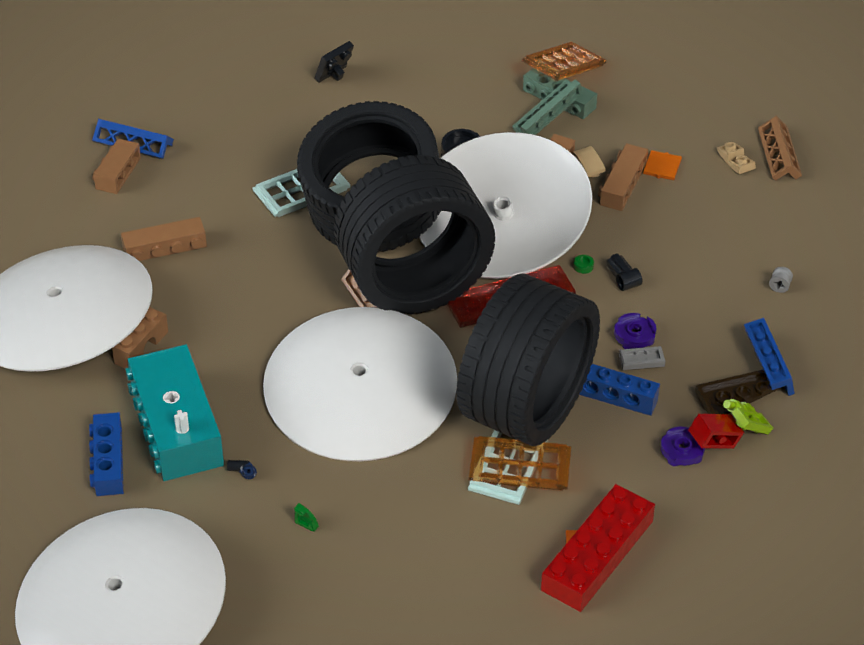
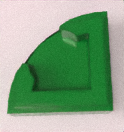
M298 503L294 508L295 523L315 532L319 527L315 516L305 506Z

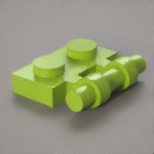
M735 399L724 401V408L732 412L733 416L737 419L736 424L741 429L769 434L774 429L763 414L756 412L751 404L746 402L740 403Z

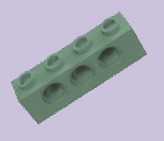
M536 65L523 76V91L543 100L567 79ZM581 86L582 95L565 111L584 120L596 109L597 93Z

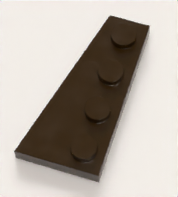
M758 370L696 385L695 392L708 414H729L731 412L723 406L725 400L735 399L740 403L746 402L750 404L783 387L772 390L764 371Z

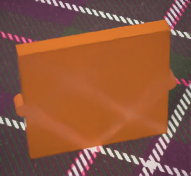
M651 150L643 174L655 176L658 179L675 180L682 156Z

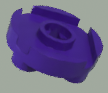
M639 313L624 314L615 323L614 336L624 349L651 346L654 344L657 328L655 322L648 316L647 319L640 317L641 314Z
M688 427L671 428L661 439V453L671 466L698 464L703 459L705 448L699 446L688 431ZM683 444L687 448H681L679 445Z

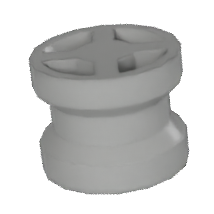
M786 267L775 268L769 281L771 289L779 293L786 292L793 278L791 270Z

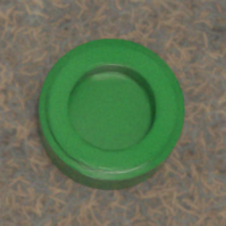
M578 255L574 259L573 267L578 273H590L594 268V260L588 255Z

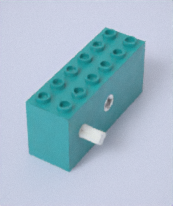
M187 344L128 358L129 367L125 368L128 381L131 380L130 383H127L130 396H135V398H132L135 411H140L138 413L140 426L145 427L143 429L146 442L149 441L151 443L148 445L150 456L156 459L154 467L157 474L161 473L163 482L224 466L221 435Z

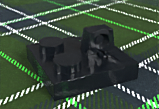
M350 41L322 56L314 77L318 83L330 76L336 81L343 78L345 73L343 69L346 68L354 48Z

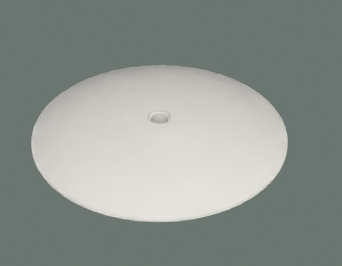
M514 132L495 133L462 143L441 157V159L450 162L461 171L489 215L495 229L494 252L481 278H510L517 274H527L541 269L564 255L585 230L592 209L590 181L577 158L561 145L532 134ZM441 211L433 225L427 228L424 234H420L419 238L425 247L436 240L445 230L450 220L451 212Z
M79 245L53 249L29 257L8 268L0 274V366L18 371L56 370L85 362L113 348L134 331L149 309L153 289L148 271L141 262L128 253L110 247Z
M353 307L327 312L314 317L289 333L280 342L269 359L264 374L263 390L265 403L274 423L282 433L298 446L312 453L332 459L372 461L405 452L423 442L440 427L448 416L455 400L457 372L449 349L441 338L425 324L408 315L392 310H383L375 307Z
M131 508L93 517L59 536L38 556L30 567L20 587L16 601L15 625L21 645H200L214 626L223 605L226 590L223 560L217 546L202 528L185 517L172 512L150 508Z

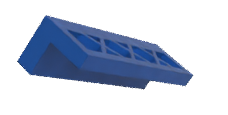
M98 119L92 139L94 142L112 146L117 141L116 136L119 134L126 135L127 141L131 142L140 138L145 143L140 147V153L164 159L167 145L172 146L174 142L173 138L166 135ZM101 129L108 130L110 136L106 139H100ZM155 142L160 143L159 153L153 152L150 145Z
M761 318L744 324L745 331L772 390L784 386L788 396L795 394L792 377L765 319Z

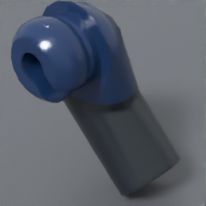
M248 460L227 461V471H239L246 479H253L257 474L256 468Z

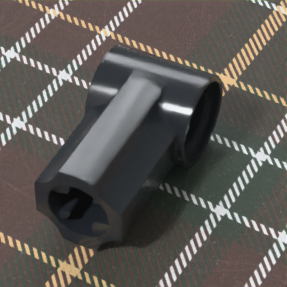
M616 253L607 260L606 266L616 277L617 286L621 291L642 285L643 281L640 271L637 268L632 269L622 255Z

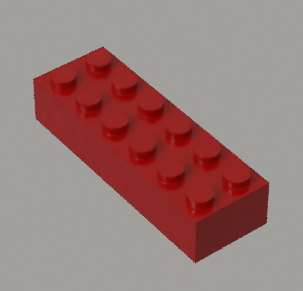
M615 484L542 572L541 591L581 612L651 525L655 504Z

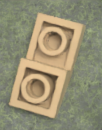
M727 142L725 145L717 147V151L723 160L738 174L756 169L755 161L745 156L744 148L735 142Z
M592 146L573 152L588 177H597L601 173L606 172L603 162Z

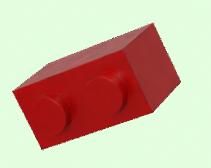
M698 414L688 429L701 448L734 449L745 433L736 424V420L731 414Z

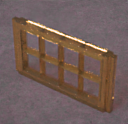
M568 42L526 55L522 62L558 81L601 67L606 63V60L573 42Z
M485 436L474 437L469 480L489 484L526 486L563 491V489L568 490L572 446L547 442L537 446H530L516 439ZM487 446L500 448L499 458L484 457L485 448ZM505 449L519 450L518 460L504 459ZM524 450L539 451L538 462L524 461ZM544 452L558 454L557 464L543 462ZM483 463L498 464L497 474L482 473ZM503 464L517 466L516 476L502 475ZM523 466L537 468L536 478L522 477ZM542 468L556 469V480L542 479Z

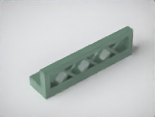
M565 80L512 126L513 130L517 133L537 135L582 95L581 84L577 80L571 83Z

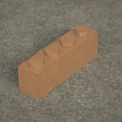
M626 143L623 150L619 151L617 162H613L611 173H607L604 186L601 185L599 188L598 197H601V206L623 211L646 166L648 149Z
M200 217L121 233L124 252L135 257L138 261L207 247L206 233Z

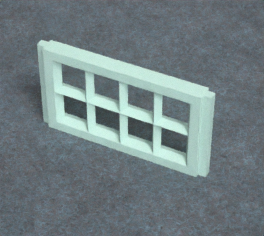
M297 169L256 184L253 187L254 193L274 217H281L307 206L305 197L295 201L291 194L301 190L303 192L301 183L297 180L299 178ZM339 172L333 179L336 185L330 187L332 191L339 194L350 188V183ZM293 180L297 186L286 190L282 184ZM278 186L282 192L271 196L267 190ZM287 196L291 203L280 207L276 200Z
M494 430L473 474L468 490L520 505L547 441L532 449L519 445L521 442L519 440H516L515 444L500 440L502 433ZM496 445L511 448L512 451L509 458L494 454ZM516 451L532 454L530 462L526 463L513 459ZM490 458L506 462L503 471L488 468L487 465ZM510 464L526 468L523 477L507 473ZM484 472L500 476L497 485L480 481ZM504 478L520 482L517 491L500 487Z

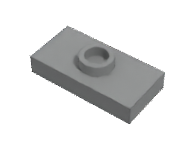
M661 346L619 350V358L623 370L665 367V358Z

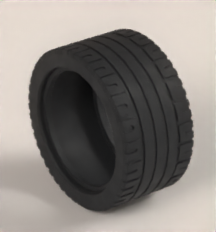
M384 101L359 102L331 112L330 115L323 117V120H319L317 125H314L311 131L307 133L299 148L297 171L311 220L323 237L325 236V239L337 245L334 235V222L336 221L335 216L338 213V207L341 206L340 203L345 196L332 191L329 187L332 180L344 167L359 159L377 155L405 158L411 155H428L439 158L435 135L428 123L416 112H412V110L395 103L389 104ZM441 211L422 213L404 221L386 236L378 252L397 249V247H402L406 243L412 242L413 239H417L421 236L420 234H424L427 228L433 225Z
M411 155L383 163L378 168H373L371 172H367L363 178H360L350 188L351 190L346 193L345 198L340 203L341 206L338 207V213L335 216L336 221L334 222V235L337 247L362 294L371 304L379 309L392 310L402 314H419L445 306L450 301L453 302L457 297L462 296L472 285L474 286L477 279H480L483 275L482 273L487 269V265L491 261L490 257H492L494 252L495 229L489 215L461 171L450 162H446V160L439 159L438 157ZM430 211H447L452 213L448 225L441 235L422 250L395 259L376 257L378 249L386 236L404 221Z
M517 274L509 278L497 289L491 300L486 304V308L481 312V316H479L477 324L472 330V335L469 337V342L466 345L459 368L460 372L458 373L456 390L457 404L460 412L471 420L530 446L541 445L556 433V430L561 427V424L568 417L570 410L574 407L575 401H577L579 393L582 391L583 385L587 380V375L590 372L600 331V314L597 305L592 300L528 274Z

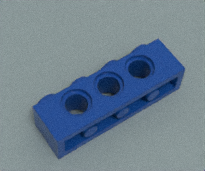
M595 364L590 366L591 369L587 375V380L579 395L652 416L658 402L660 383Z
M120 412L94 414L93 424H89L90 437H93V440H89L90 454H94V457H90V470H94V474H90L91 488L95 487L96 496L124 494Z

